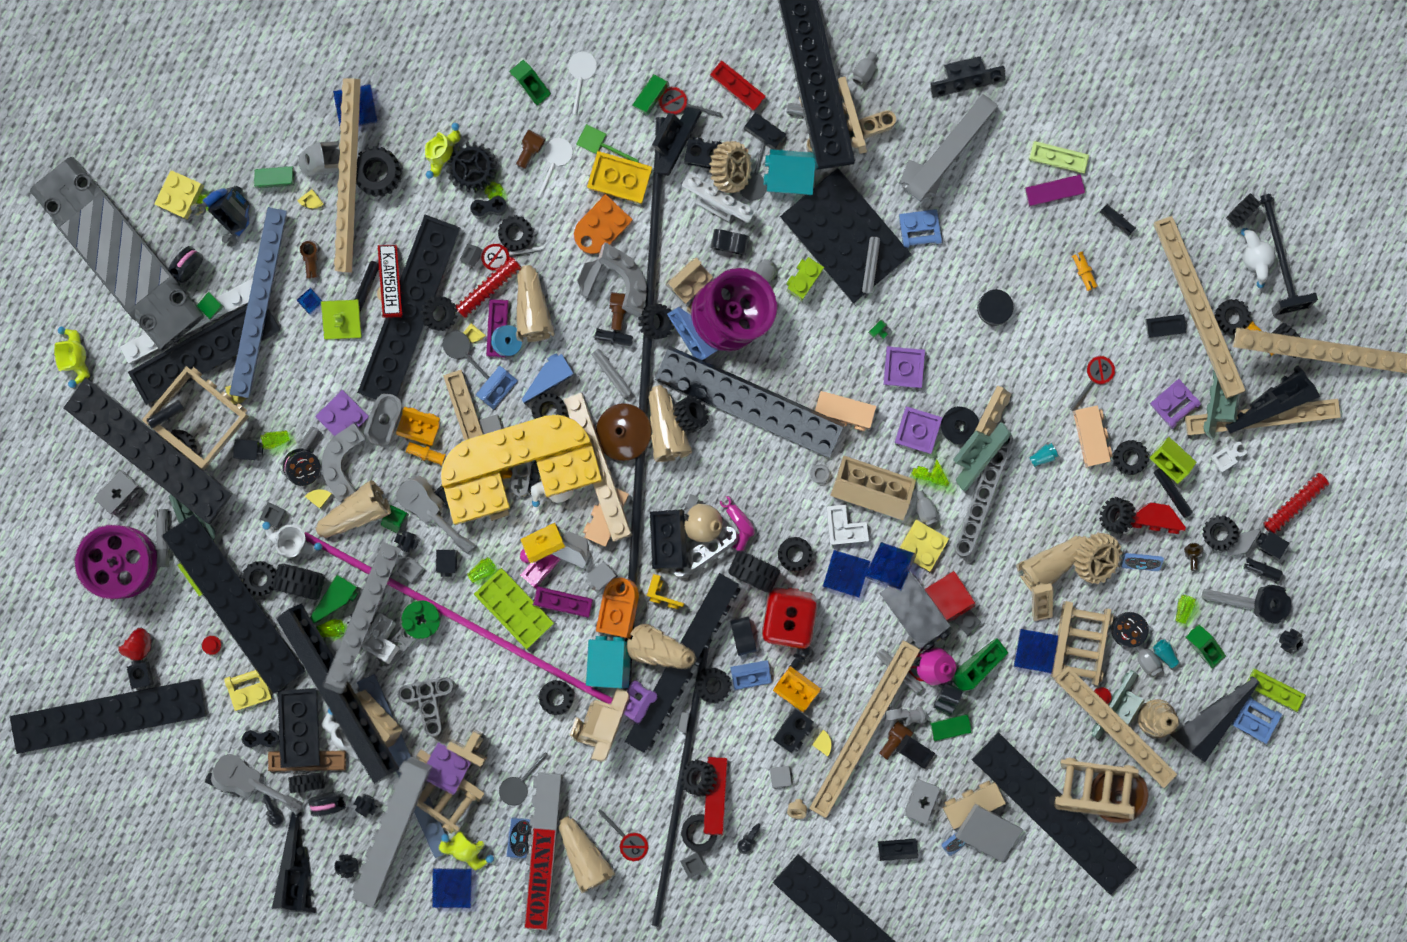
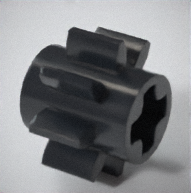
M404 530L402 534H397L394 540L395 543H398L397 548L408 553L411 552V549H416L419 543L418 540H415L416 534Z
M1291 628L1290 632L1285 630L1279 638V643L1282 644L1280 647L1290 654L1293 650L1299 651L1304 643V640L1301 638L1302 634Z
M366 793L362 797L357 796L353 803L357 806L355 811L364 817H368L369 814L373 815L378 808L375 805L377 800Z
M344 854L339 855V860L335 862L334 868L337 875H341V878L354 877L353 872L358 871L359 865L355 857L352 858V855Z

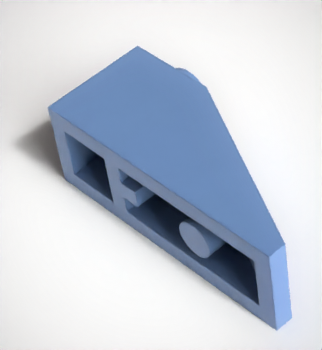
M678 307L667 314L694 357L703 360L718 351V349L709 346L700 338L693 326L691 315Z
M556 353L547 358L548 362L544 364L523 396L522 401L524 404L574 375L562 354L558 356Z

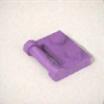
M1177 379L1149 404L1171 429H1174L1177 423L1194 408H1198L1201 402L1180 379ZM1187 397L1190 402L1170 418L1168 413Z
M635 680L631 682L627 689L630 698L624 715L639 723L645 716L650 703L657 699V694L652 690H647L640 682ZM636 693L643 696L641 701L634 697Z

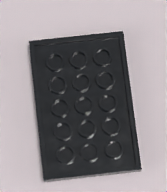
M839 168L813 188V195H804L780 216L781 220L814 259L824 267L825 272L853 304L866 294L862 292L871 237L880 238L874 286L912 255Z

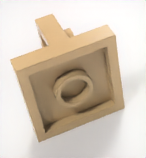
M696 257L683 267L666 286L686 304L713 276L701 265V262Z
M478 730L473 731L466 746L454 739L447 746V749L480 767L484 765L487 757L474 751V749H479L484 740L481 738L483 733Z

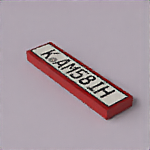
M378 245L382 318L402 317L397 245Z

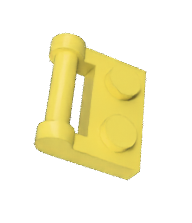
M256 670L232 678L230 676L224 678L235 711L272 699L270 690ZM257 677L259 678L260 683L235 691L234 685Z

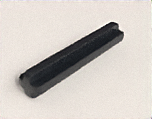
M370 261L354 300L359 299L360 312L379 270V263L375 261Z
M1161 468L1156 469L1154 475L1184 518L1189 517L1193 511L1179 490Z

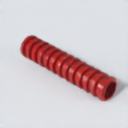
M509 257V261H505L504 265H500V269H496L495 273L492 272V276L487 277L486 281L483 280V284L478 285L477 289L474 288V292L468 293L469 296H465V300L459 301V305L456 304V309L463 317L467 318L468 314H472L473 309L476 310L477 306H481L480 303L482 301L485 302L486 298H490L489 295L491 293L494 294L495 290L498 291L499 286H503L504 282H508V278L511 279L513 274H517V270H521V266L513 257Z
M1316 473V477L1311 478L1312 481H1308L1307 485H1303V489H1299L1298 494L1295 493L1294 497L1289 498V502H1285V506L1282 505L1280 510H1276V514H1272V518L1269 517L1268 521L1263 523L1267 531L1270 530L1274 534H1277V531H1281V527L1286 526L1285 523H1289L1290 519H1294V515H1298L1299 510L1302 511L1303 507L1308 506V502H1312V498L1315 499L1316 495L1321 493V490H1325V486H1329V481L1321 473Z

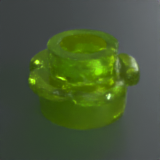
M490 182L491 184L485 187L484 192L488 199L491 200L495 196L502 197L503 187L500 183Z

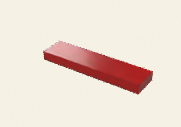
M708 757L707 763L712 764L713 768L716 769L714 774H717V778H714L717 783L712 785L715 788L710 790L711 793L705 796L703 834L723 836L727 758Z

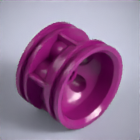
M733 268L721 273L698 291L691 307V318L697 334L709 346L721 351H735L747 346L771 328L777 314V301L770 284L760 274L746 268ZM723 288L727 289L730 292L729 300L723 299ZM741 298H746L749 301V309L741 308ZM740 319H744L749 323V330L740 326Z
M120 525L101 526L89 532L80 542L75 554L76 574L81 584L90 593L106 599L131 598L144 592L154 581L158 571L157 550H155V545L151 539L136 528ZM115 536H119L122 540V545L117 550L112 549L110 546V541ZM96 549H100L103 553V558L100 562L96 563L93 561V554ZM131 550H137L140 554V559L137 563L132 564L127 560V554ZM112 559H116L118 565L111 563ZM102 570L109 574V580L106 584H102L98 580V574ZM123 571H128L132 575V581L128 585H124L120 581L119 576Z

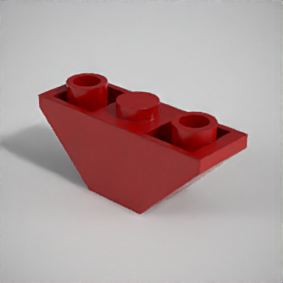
M1149 502L1134 512L1136 513V517H1133L1135 523L1131 522L1133 528L1141 529L1142 525L1149 526V530L1161 531V528L1168 529V533L1179 534L1180 531L1186 530V526L1171 506Z

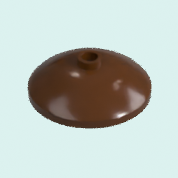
M622 403L613 405L603 412L597 422L596 433L604 454L615 460L629 461L639 457L647 449L651 441L652 427L644 411L637 406ZM622 428V434L619 435L617 430Z
M1099 773L1092 782L1090 799L1093 802H1100L1102 800L1105 774ZM1113 775L1110 794L1111 804L1119 805L1121 801L1116 800V797L1122 796L1125 776ZM1140 775L1139 778L1132 777L1129 804L1134 807V819L1099 816L1108 822L1116 824L1128 823L1138 818L1145 810L1148 802V788L1144 779Z

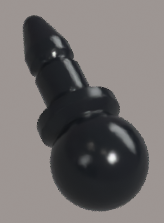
M536 461L532 467L533 479L529 480L528 492L530 495L531 487L542 481L539 479L540 473Z
M809 646L805 649L797 648V653L793 655L795 659L790 666L796 670L801 662L805 663V659L809 658L812 654L811 647Z
M263 794L264 804H266L265 806L268 810L266 812L268 822L273 827H279L283 823V815L279 812V808L274 807L271 798Z
M757 823L749 834L744 835L743 839L738 842L737 849L740 853L748 854L751 852L752 845L755 844L754 839L760 831V823Z

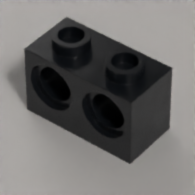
M698 137L688 139L684 164L711 169L709 163H712V159L709 154L714 149H717V146L722 144V142L711 141V143H708ZM698 147L702 152L700 155L694 156L691 154V149Z
M794 708L772 740L791 754L793 751L797 752L803 744L801 739L804 735L809 736L814 729L812 725L814 721ZM799 718L804 719L806 723L802 729L795 727V721ZM787 734L794 736V742L791 745H787L783 741L784 736Z

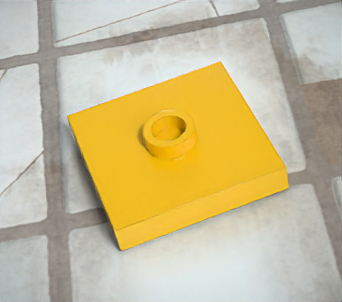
M555 522L520 539L530 564L565 548Z

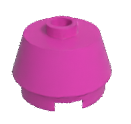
M935 647L924 651L920 655L922 659L920 667L917 666V672L919 677L927 684L932 686L950 681L955 675V660L944 649Z

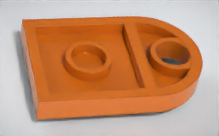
M604 194L577 223L574 230L575 242L583 252L598 254L600 253L601 246L605 242L611 245L630 225L633 219ZM590 237L592 244L589 247H584L581 244L582 238Z
M615 578L607 584L603 592L596 632L631 639L630 633L633 630L639 600V592L634 582L625 578ZM624 583L625 590L621 593L620 586Z

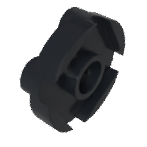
M961 406L953 407L942 418L941 432L945 439L952 444L963 445L975 432L979 419L971 409ZM959 420L965 423L963 431L955 428L957 425L956 421Z
M1279 585L1260 587L1255 597L1254 614L1267 623L1276 624L1281 622L1280 620L1286 618L1291 610V598L1285 592L1286 589ZM1273 600L1276 605L1271 608L1270 603Z

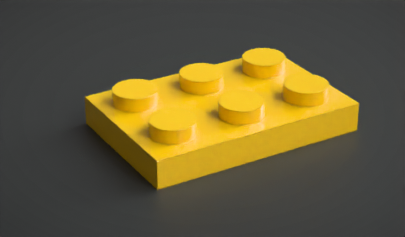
M597 151L587 189L642 204L653 167Z

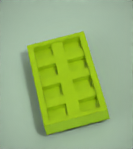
M500 568L474 593L477 599L526 650L554 624L540 607L533 605V600L503 568Z

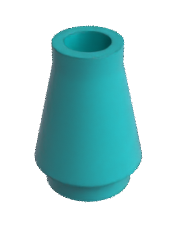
M1046 443L1029 458L1033 466L1036 467L1056 460L1055 458L1059 457V454L1052 443Z
M1166 639L1160 640L1153 646L1154 654L1164 661L1169 668H1174L1179 664V660L1170 642H1167Z

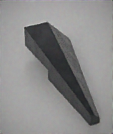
M1297 365L1289 377H1282V382L1274 388L1270 387L1250 404L1251 408L1245 413L1240 412L1237 415L1238 419L1236 422L1226 424L1225 427L1231 434L1317 399L1320 395L1315 385L1307 378L1300 366Z
M1250 677L1251 680L1242 686L1234 688L1235 691L1231 694L1221 697L1201 711L1198 717L1192 721H1187L1184 723L1185 726L1178 731L1171 732L1170 735L1203 762H1206L1260 682L1255 677Z
M292 812L272 909L316 913V907H312L311 896L314 893L312 889H309L308 877L311 876L307 847L303 846L302 835H305L304 829H300L299 822L302 812H298V814Z

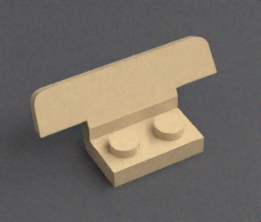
M617 688L611 704L598 700L590 703L578 738L584 741L587 739L596 741L591 760L600 762L607 760L630 698L627 691Z

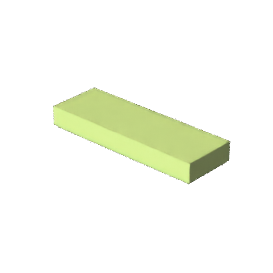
M1037 141L1033 142L1029 157L1030 161L1085 174L1089 159L1088 154Z

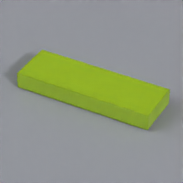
M1253 668L1247 682L1251 680L1250 677L1252 676L1260 682L1255 691L1298 712L1306 696L1305 694Z

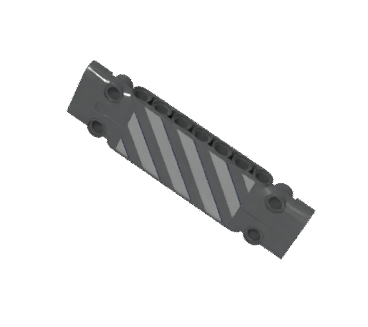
M74 157L64 160L30 189L31 194L54 220L53 223L160 351L170 347L204 318L202 312L183 291L175 277L169 273L166 266ZM88 180L87 186L81 188L82 181ZM54 204H58V209L55 212H51V207ZM183 295V301L177 304L175 302L176 297ZM153 319V325L150 328H146V322Z

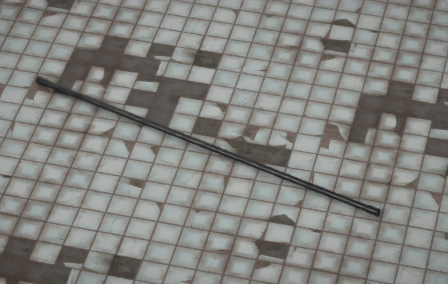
M656 117L655 136H657L665 117ZM656 149L654 169L662 156ZM654 171L645 307L655 305L663 175L656 174ZM643 333L639 408L648 416L652 339H648ZM645 451L635 458L632 535L630 536L628 579L634 582L636 586ZM631 635V639L625 638V641H628V639L632 640L633 635ZM630 658L629 685L632 682V658Z

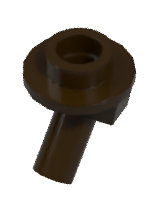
M1190 543L1184 548L1185 556L1190 557L1191 571H1198V557L1203 555L1204 549L1198 543Z

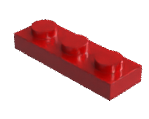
M722 60L710 74L711 78L753 112L766 98L762 92Z

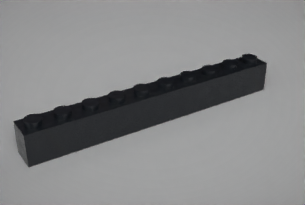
M721 573L718 574L680 642L685 648L693 651L694 663L687 668L673 666L665 668L653 690L657 694V699L650 703L639 723L635 722L624 741L625 743L643 753L646 750L650 751L655 743V740H653L654 735L661 733L665 725L662 723L665 716L670 717L675 708L671 706L675 699L679 701L684 692L681 687L684 682L689 683L694 673L691 670L694 665L698 667L703 656L700 654L703 648L707 650L710 646L712 632L717 633L722 624L719 622L721 616L728 614L731 608L729 605L730 600L737 598L741 590L738 588L739 583Z
M301 603L287 609L276 620L373 784L375 785L389 778L400 768L348 680L341 694L323 687L334 657Z

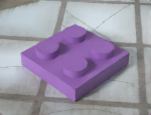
M887 346L883 385L922 388L925 350Z
M341 390L315 416L334 436L355 422L360 427L369 418L344 390Z
M905 406L894 443L932 454L942 417Z
M438 742L427 764L432 766L427 781L454 795L471 761L447 749V746Z

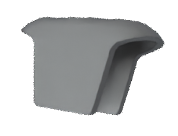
M318 142L302 151L299 155V167L302 173L306 176L338 172V164L324 165L323 152L335 149L339 146V142ZM307 155H309L310 158L309 164L307 162Z
M381 394L376 399L370 412L364 434L367 440L375 445L386 446L391 442L402 407L401 401L396 396ZM387 414L390 417V422L387 424L381 423L379 416Z

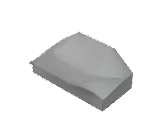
M598 259L584 263L577 279L581 296L589 298L603 266V263L599 262Z
M569 531L562 536L565 548L552 553V555L584 568L591 555L588 550V540Z

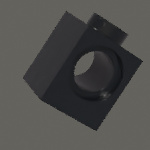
M235 439L233 458L259 461V457L263 456V445H261L260 441Z
M1266 531L1265 533L1262 532L1258 537L1257 543L1259 544L1256 548L1279 560L1290 543L1273 532Z
M436 550V573H441L440 577H452V573H457V550Z
M143 659L132 661V665L126 667L131 689L154 684L149 662L143 663ZM139 668L144 672L142 679L136 676V671Z

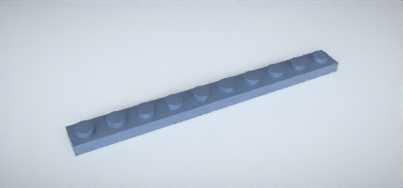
M267 208L229 393L233 396L250 399L288 213L286 210Z
M373 674L358 681L357 685L360 691L366 690L396 722L376 675ZM400 733L395 744L388 747L399 768L403 761L407 762L412 757ZM398 770L397 774L400 779L402 773ZM428 796L424 803L434 809L433 803ZM416 806L414 813L434 858H437L444 854L439 850V845L442 841L441 836L446 834L445 830L438 820Z

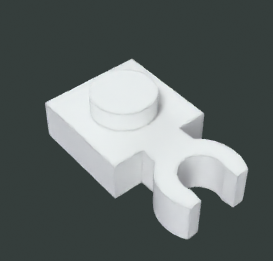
M1241 442L1234 443L1231 450L1226 446L1210 456L1220 473L1238 462L1235 458L1236 456H1244L1247 453L1246 450L1241 453L1237 451V447L1242 444Z

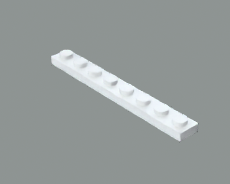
M253 279L216 297L224 307L211 319L202 312L204 318L182 337L248 304ZM146 333L120 346L128 364L159 349Z

